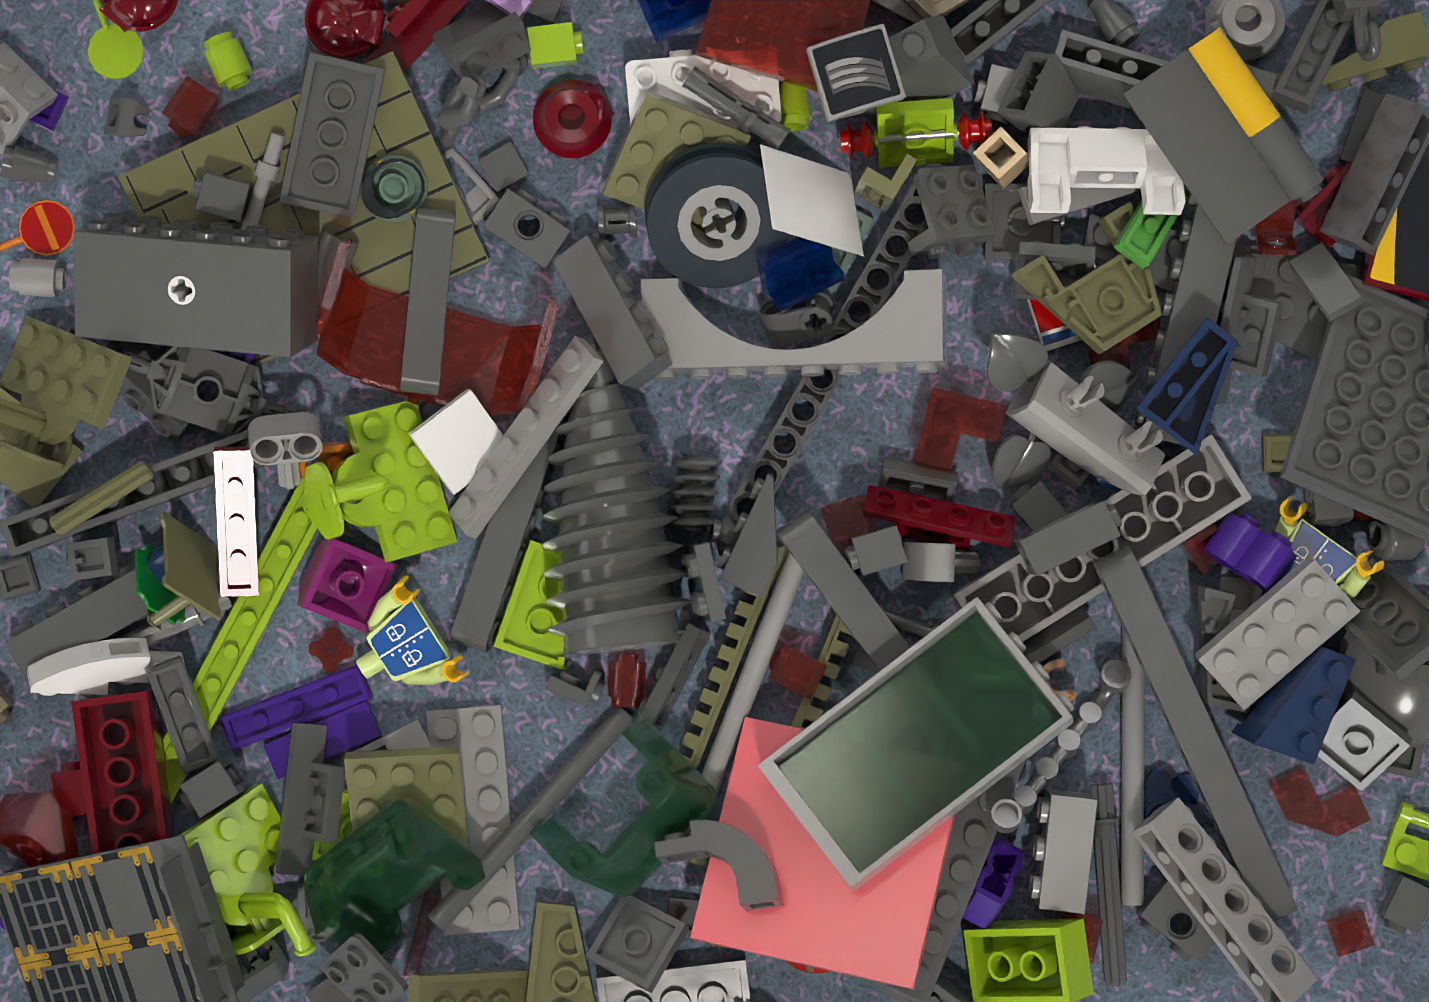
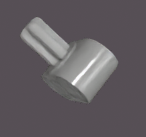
M309 412L261 416L251 421L248 426L251 458L260 465H276L278 484L289 490L294 489V486L299 485L301 482L299 462L314 460L322 452L323 443L318 418Z
M903 542V549L907 559V563H904L902 566V579L954 582L955 574H975L978 571V567L981 566L978 553L955 551L956 544Z

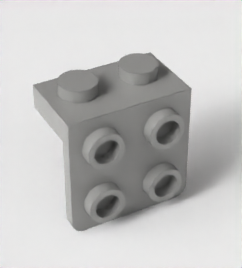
M5 42L0 44L1 155L4 154L5 147L12 148L28 120L53 104L58 96Z

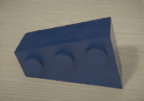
M1207 317L1136 407L1139 412L1196 456L1201 447L1238 340Z
M1320 645L1272 686L1264 696L1259 697L1252 703L1256 707L1244 723H1237L1231 732L1254 745L1314 765L1356 659L1333 648Z

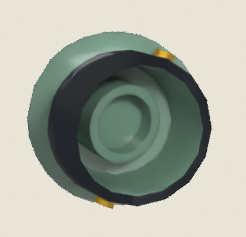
M388 155L375 160L364 171L360 197L365 208L379 220L386 222L404 221L412 217L417 212L418 207L423 206L428 195V180L423 168L413 159L403 155Z

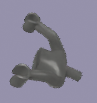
M522 55L502 66L506 71L498 85L489 92H486V82L475 73L459 79L447 96L439 115V123L444 128L439 142L444 146L452 147L463 125L502 104L506 100L516 79L528 67V59Z

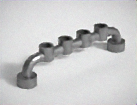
M1111 660L1104 664L1099 676L1102 687L1091 702H1086L1080 707L1073 725L1059 734L1055 748L1047 757L1038 760L1033 776L1025 785L1016 788L1012 800L1002 799L993 805L990 813V823L995 830L1001 833L1015 831L1020 824L1022 814L1032 811L1037 794L1043 786L1053 784L1061 763L1065 759L1075 756L1080 745V739L1086 731L1096 729L1102 716V711L1115 693L1123 692L1129 685L1131 670L1125 662Z

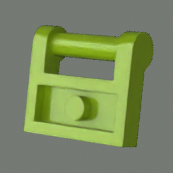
M1401 801L1380 864L1429 881V841L1405 833L1409 823L1429 829V813L1414 809V804Z

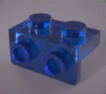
M797 237L756 258L762 290L780 311L845 279L844 272L834 261L831 246Z

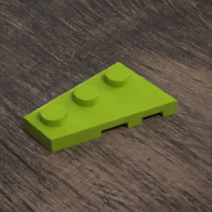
M529 539L492 646L564 670V637L548 632L549 628L564 620L563 610L545 603L549 598L562 592L561 582L544 576V572L560 563V554L543 548L542 543Z

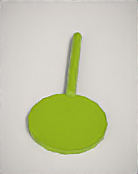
M92 0L102 28L97 30L90 39L88 47L89 61L95 71L104 77L111 79L126 78L134 73L142 62L144 53L142 41L135 31L124 32L116 24H109L107 17L99 10L102 6L101 1Z

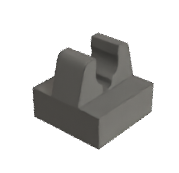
M110 97L104 134L117 137L144 136L146 130L135 126L134 117L137 114L149 115V108L138 103L136 99Z

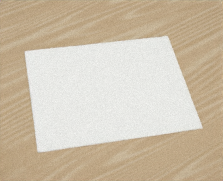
M760 144L772 229L864 256L852 179L849 174Z

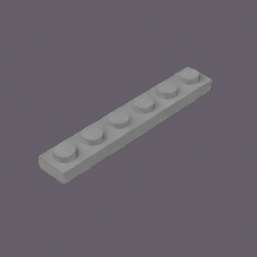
M574 336L449 511L450 516L466 536L473 538L479 536L604 362L585 339Z

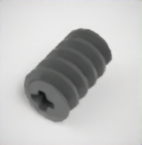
M682 454L685 456V459L675 461L674 466L684 472L681 475L672 477V481L682 486V488L670 492V496L679 500L680 504L668 507V511L677 515L678 519L673 520L666 526L675 529L707 532L703 530V527L713 525L714 519L705 515V512L717 508V505L708 501L707 497L717 495L719 491L710 486L709 482L720 479V475L710 470V468L722 464V460L715 457Z

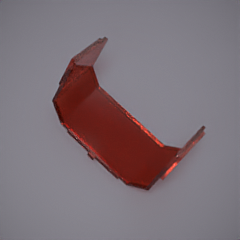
M347 238L346 243H339L320 307L315 334L320 335L316 352L318 357L344 375L361 379L360 383L408 396L407 402L420 405L422 400L444 407L466 389H470L488 415L521 412L527 395H533L542 372L559 305L554 304L556 298H549L541 323L537 325L508 326L447 308L439 394L428 395L400 392L409 297L369 286L346 269L353 239Z

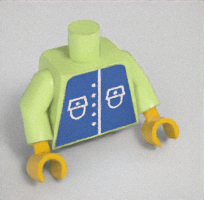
M1289 496L1280 505L1282 516L1278 521L1275 531L1292 542L1290 548L1296 555V559L1283 578L1311 555L1348 598L1353 599L1368 582L1370 575L1383 569L1384 561H1379L1371 567L1368 563V557L1373 553V550L1366 551L1355 557L1305 520L1301 519L1298 523L1297 519L1306 512L1307 504L1303 502L1298 512H1294L1289 506L1292 496Z
M407 575L403 576L389 592L378 600L368 620L370 632L367 634L366 639L373 650L356 659L359 669L367 679L385 669L394 682L402 680L407 685H434L445 681L453 683L469 675V671L460 672L456 667V663L464 659L463 656L457 655L450 659L451 652L416 598L420 588H417L415 591L406 589L404 583L410 577Z

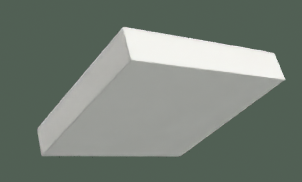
M466 389L408 433L453 495L471 482L503 437L501 431L470 389Z

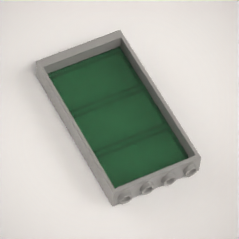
M978 597L973 599L758 765L854 892L1074 723L1073 716L1070 714L1074 710L1073 705L1061 691L1054 694L1046 684L1050 680L1047 672L1037 661L1030 664L1022 654L1027 648L1013 631L1008 635L999 625L1003 618L990 602L983 605Z

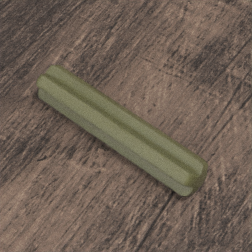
M139 461L53 515L49 519L51 526L59 535L67 533L151 480L153 473L146 462Z

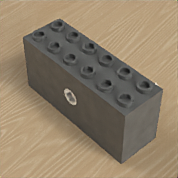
M107 213L103 215V219L90 220L87 222V226L73 231L76 337L292 357L318 341V236L305 235V230L283 229L282 233L269 232V227L261 225L247 226L246 230L233 229V224L227 222L211 223L210 227L197 226V221L192 219H178L172 224L162 223V218L158 216L139 217V220H127L126 214Z

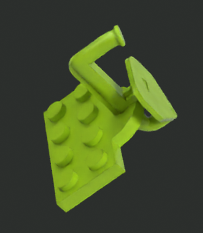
M416 398L344 417L354 454L339 463L333 471L332 477L327 466L322 462L309 465L305 469L303 509L325 539L329 540L343 534L344 519L348 523L361 528L375 527L385 563L457 543L439 476L408 435V433L423 423Z
M262 783L254 784L180 835L185 836L188 847L196 842L199 843L225 924L232 925L236 932L231 940L235 954L240 955L250 952L283 929H286L294 944V954L300 957L306 956L315 950L316 944L310 940L299 918L298 910L293 908L288 899L278 893H273V879L269 867L277 861L281 817Z

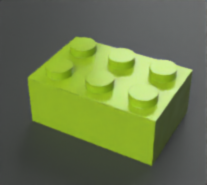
M1084 918L993 921L985 929L975 925L963 930L973 1002H1076L1094 994Z

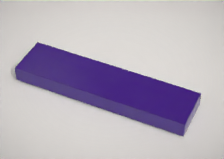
M358 665L222 715L219 719L233 752L292 730L293 723L307 724L371 700L373 696L365 676Z

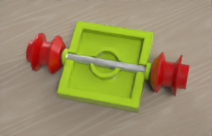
M952 98L894 102L876 107L877 130H874V135H872V128L866 121H863L860 129H852L849 122H846V130H839L841 153H848L849 160H851L854 152H862L865 158L868 159L873 152L874 143V146L877 147L879 168L899 167L907 154L917 159L915 165L954 162V140H958V137L960 145L965 151H968L971 143L979 142L981 146L992 135L991 119H984L983 112L979 113L977 120H969L966 113H963L958 121L957 129V124H954Z

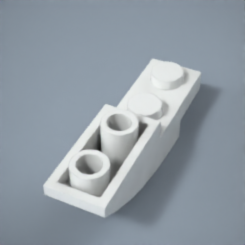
M119 638L86 643L62 650L28 666L27 675L30 692L46 696L56 695L57 693L77 694L83 697H91L95 694L107 695L109 682H117L122 685L149 683L144 669L179 655L183 659L182 652L149 651L146 638Z

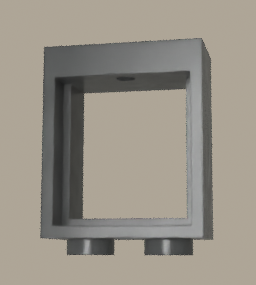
M1094 501L1015 539L1014 542L1029 574L1038 576L1121 536L1117 527L1122 525V521L1113 504L1109 506L1108 504L1106 505L1105 501Z

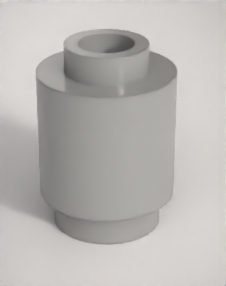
M21 258L20 262L12 261L10 265V290L19 292L21 296L57 298L59 291L66 289L67 270L66 268H61L59 260Z

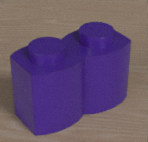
M1230 512L1204 550L1210 558L1267 592L1283 578L1296 559V555L1290 548L1292 542L1276 531L1269 535L1259 530L1261 524L1246 513L1242 512L1239 517Z
M999 838L993 841L962 918L984 929L991 925L1012 893L1013 879L1023 864V852L1021 849Z

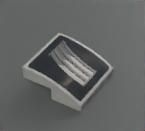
M884 24L836 37L806 49L827 122L861 114L867 109L901 101L906 97Z

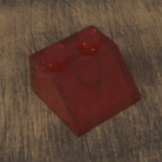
M45 790L35 793L22 792L4 795L0 802V845L29 867L79 857L72 813L60 805L62 801L58 796Z

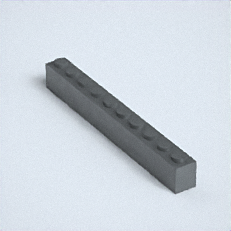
M1248 67L1266 95L1271 99L1276 73ZM1190 192L1188 204L1193 205L1190 220H1183L1179 234V241L1184 242L1181 257L1175 256L1172 263L1170 278L1175 279L1172 294L1166 293L1163 300L1161 313L1166 316L1163 331L1157 330L1155 334L1152 352L1158 354L1154 368L1148 367L1143 385V388L1148 390L1151 389L1207 317L1213 322H1217L1236 243L1235 239L1228 245L1225 244ZM1137 410L1135 417L1136 426L1141 427L1146 422H1152ZM1152 422L1149 432L1160 427ZM1161 429L1163 441L1181 444Z

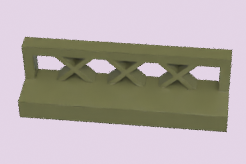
M907 154L892 180L867 167L859 180L854 194L887 213L917 159Z

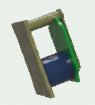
M162 511L160 513V522L163 527L164 544L157 549L147 544L145 550L139 548L135 550L136 593L146 604L147 622L161 630V623L166 620L173 625L176 624L177 620L184 622L185 607L190 604L219 621L222 619L218 604L216 557L218 555V548L209 540Z

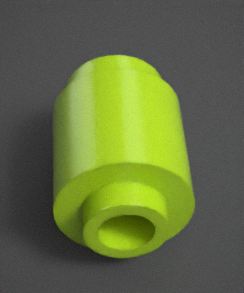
M223 32L204 42L206 48L204 55L219 87L227 86L228 90L232 91L249 83L248 77L253 73V70L239 39L234 38L231 32Z

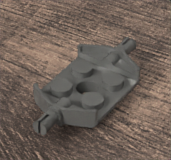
M169 345L154 359L150 360L131 353L127 354V356L132 358L128 369L145 374V377L148 379L151 405L156 412L228 436L237 434L255 416L260 417L261 414L265 416L280 414L278 412L285 414L286 406L268 401L263 397L259 367L255 363L250 364L209 349ZM204 380H212L217 384V392L210 399H202L197 395V387Z

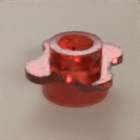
M331 627L326 629L325 635L319 641L310 643L309 653L312 656L318 657L323 663L322 667L326 672H334L341 661L353 656L354 648L340 637L339 629ZM330 646L335 648L334 653L328 652Z

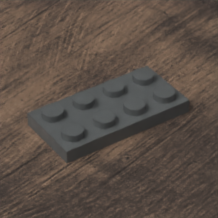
M313 52L309 53L279 202L350 218L355 217L385 68Z
M709 542L686 546L687 554L681 555L684 572H688L685 577H692L696 591L689 592L693 613L700 615L702 620L709 622L726 619Z
M1374 553L1368 557V563L1371 567L1377 562L1382 561ZM1383 560V569L1371 574L1370 579L1353 599H1350L1360 612L1343 627L1401 682L1429 659V600L1389 563Z

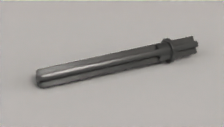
M1113 783L1091 784L1090 786L1091 795L1097 799L1094 841L1104 980L1106 985L1120 986L1127 983L1116 822L1120 820L1118 816H1115Z

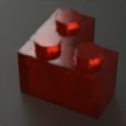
M933 387L914 461L953 470L962 434L999 443L1008 406Z

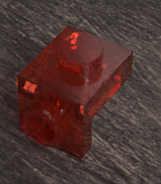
M784 644L783 649L778 650L770 662L769 669L771 673L768 678L811 699L827 664Z

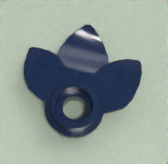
M1159 766L1147 776L1144 783L1146 797L1144 802V820L1152 814L1155 808L1179 797L1184 805L1191 809L1194 818L1201 827L1209 822L1211 817L1208 811L1195 804L1200 793L1190 773H1183L1171 779L1169 773L1162 766Z

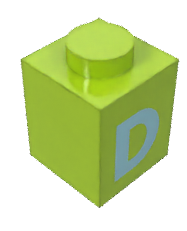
M572 22L527 27L533 69L578 64L577 54H584L582 32H574Z

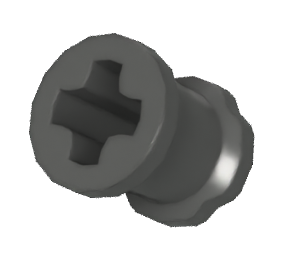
M603 204L598 205L599 238H605L607 234L629 233L631 237H637L636 206L629 204L628 207L605 208Z

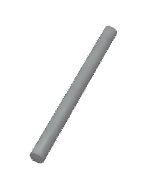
M789 551L687 809V812L695 817L708 819L739 741L744 719L750 713L803 578V569Z
M1122 628V661L1131 670V680L1128 687L1122 692L1121 905L1141 906L1144 905V848L1131 832L1144 821L1145 675Z

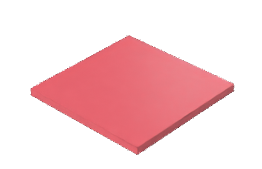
M745 717L719 822L741 830L753 839L766 853L777 871L784 905L745 911L739 904L737 882L732 868L722 860L710 858L690 938L915 990L955 815L854 892L758 767L761 762L804 729ZM825 734L785 765L789 773L864 870L922 826L856 740ZM874 744L931 818L960 796L967 767L966 763Z

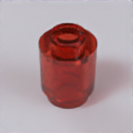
M617 653V660H609L607 696L611 697V706L639 707L641 698H645L646 662L639 661V654Z

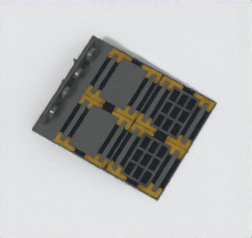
M179 835L0 874V915L30 1002H239L237 992L245 985L198 842L188 847L185 836Z

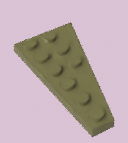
M537 901L526 1002H595L574 904Z

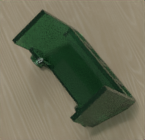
M646 718L629 726L622 734L648 760L637 774L636 785L640 794L650 804L603 854L592 843L577 841L554 817L537 825L529 832L570 876L618 897H627L636 892L663 864L656 858L654 842L665 841L664 836L672 833L683 832L687 833V837L691 835L690 821L705 820L716 808L718 800L714 787Z

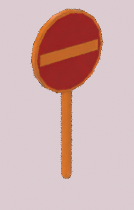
M50 200L35 202L26 208L20 218V236L0 243V252L23 242L28 249L36 254L45 256L59 254L73 240V231H75L73 216L59 202Z

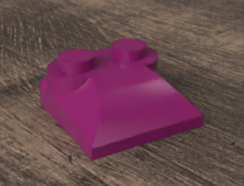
M324 538L317 546L300 584L297 604L302 608L368 633V620L378 600L385 595L398 564L392 561L385 563L384 558L348 544L341 539L332 538L327 540Z

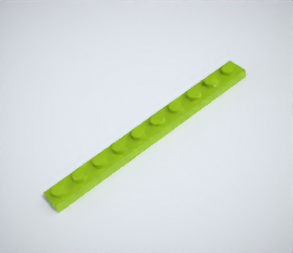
M302 478L258 559L259 595L238 597L192 684L210 734L318 531V528L303 509L304 480ZM167 732L162 745L172 807L181 790L180 785L185 783L189 773L184 775Z

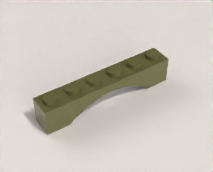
M1422 11L1385 20L1378 25L1381 35V52L1379 57L1374 61H1365L1356 51L1343 61L1331 65L1320 88L1328 86L1330 92H1335L1351 87V79L1365 76L1366 82H1371L1387 77V70L1401 66L1402 72H1407L1425 66L1423 60L1429 57V36ZM1276 73L1271 99L1283 73ZM1271 100L1275 108L1279 106L1278 102Z

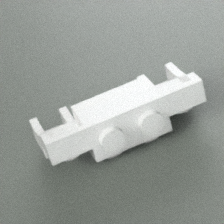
M1088 126L1078 128L1030 127L1027 139L1030 171L1027 180L1030 213H1068L1071 203L1070 187L1141 188L1143 214L1181 215L1185 204L1184 184L1147 129H1130L1128 127L1097 129Z

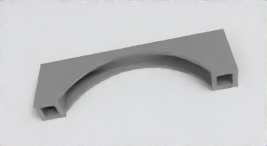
M942 269L904 271V281L894 295L863 325L829 343L793 350L770 349L752 345L720 330L709 322L686 295V284L679 278L641 279V302L651 314L652 319L649 322L654 331L659 333L669 347L667 354L673 363L654 377L653 380H674L675 374L689 373V378L711 379L712 373L726 372V377L748 378L749 372L764 371L765 377L787 376L786 371L801 370V375L822 376L825 369H839V374L859 375L862 374V368H877V373L897 374L900 373V367H915V372L934 373L938 372V366H947V276Z

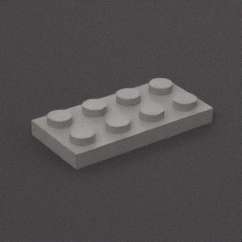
M1309 555L1194 655L1245 710L1356 616L1360 610L1317 561Z

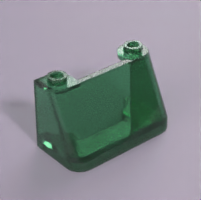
M397 800L314 861L305 872L303 887L317 937L343 944L354 933H360L380 954H383L398 941L401 935L402 925L399 911L446 876H448L453 887L465 891L473 888L486 877L478 856L416 805L404 800Z

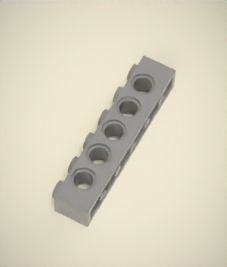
M1179 797L1160 806L1131 832L1260 1002H1295L1318 980L1310 970L1306 960L1299 956L1287 940L1284 931L1274 923L1264 910L1261 901L1251 893L1240 878L1238 871L1229 864L1217 848L1216 842L1206 834L1194 818L1191 809L1184 805Z

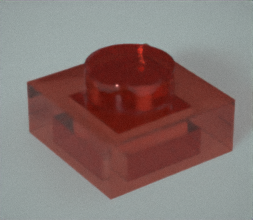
M1360 908L1325 920L1338 957L1374 946L1363 909Z

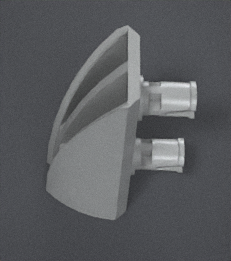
M1048 360L1046 368L1041 373L1032 376L1033 381L1031 383L1026 381L1013 395V400L1005 413L1050 447L1089 473L1120 489L1136 495H1146L1152 488L1165 457V453L1155 446L1161 443L1163 439L1161 429L1157 428L1149 432L1152 422H1146L1139 429L1135 430L1099 401L1104 395L1102 382L1090 387L1094 376H1089L1078 384Z

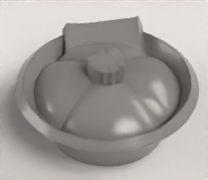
M1211 0L1210 4L1205 6V36L1220 27L1242 60L1260 58L1272 51L1283 35L1285 14L1280 0Z

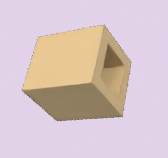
M1002 127L973 152L977 162L1003 189L1029 166L1027 153Z

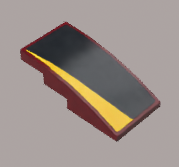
M1429 143L1374 256L1365 253L1362 284L1429 301Z

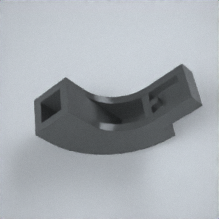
M711 820L690 821L692 836L687 837V833L683 832L672 833L664 836L665 841L654 842L656 858L663 864L698 858H716L729 864L736 877L739 904L745 911L784 905L780 880L773 863L753 839L731 825Z

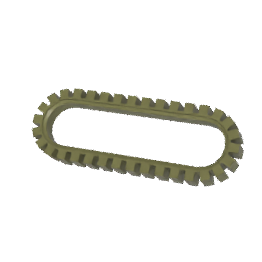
M785 545L778 548V563L762 597L743 590V592L756 596L753 605L739 599L734 613L747 618L745 625L742 626L732 621L730 622L725 635L738 640L736 647L734 648L724 643L721 644L717 657L729 662L727 669L713 665L708 676L709 680L720 684L719 689L715 691L704 686L699 701L710 705V711L707 713L695 708L690 723L702 727V731L699 735L686 730L681 745L693 749V753L689 756L678 751L672 767L685 771L683 778L669 773L664 785V789L676 793V798H661L660 814L674 815V817L662 821L665 835L683 832L687 833V837L692 836L683 811L685 796L768 591L781 572L788 554ZM836 614L791 723L792 727L806 729V727L802 726L804 719L815 722L821 717L823 709L812 705V699L816 697L827 702L832 688L820 683L821 677L825 675L836 680L841 668L840 665L828 661L829 657L833 653L845 658L850 644L837 639L840 631L849 635L851 633ZM707 858L692 859L690 862L704 867Z

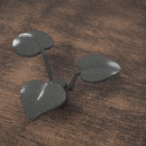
M991 333L987 377L994 388L1000 391L1017 390L1026 381L1031 383L1033 381L1032 376L1041 373L1046 368L1048 353L1039 341L1015 333ZM1101 361L1089 366L1080 376L1078 384L1089 376H1094L1090 387L1102 382L1104 395L1099 401L1114 412L1131 395L1136 384L1137 373L1119 362ZM1029 430L1027 438L1020 434H1014L1004 440L999 446L993 461L992 477L997 488L1010 489L1039 478L1050 463L1051 453L1049 446L1042 440H1034L1036 435Z

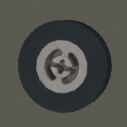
M708 143L694 146L670 159L657 172L648 188L644 215L650 246L662 266L684 282L706 288H726L743 284L765 272L777 260L786 245L789 234L772 229L762 156L748 148L729 143ZM729 199L739 203L743 208V215L738 224H736L732 204L730 205ZM698 207L702 227H705V232L697 229L691 222L692 215Z

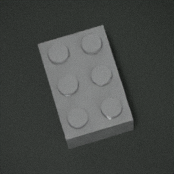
M1045 789L1044 797H1037L1035 819H1039L1041 829L1040 835L1033 834L1031 856L1035 858L1037 865L1036 872L1029 871L1027 894H1030V898H1033V902L1039 909L1085 914L1097 799L1089 793Z

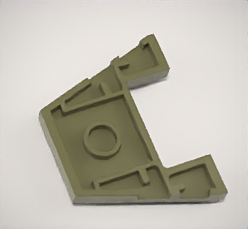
M1130 202L1098 221L1113 247L1134 213ZM1116 250V257L1068 287H1064L1044 254L1011 274L1021 286L1098 354L1108 350L1162 315L1150 269L1140 268L1118 250Z

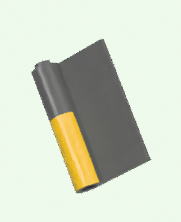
M1220 27L1201 38L1122 94L1226 245L1289 201L1300 198L1302 202H1305L1322 190L1319 183L1324 180L1323 176Z

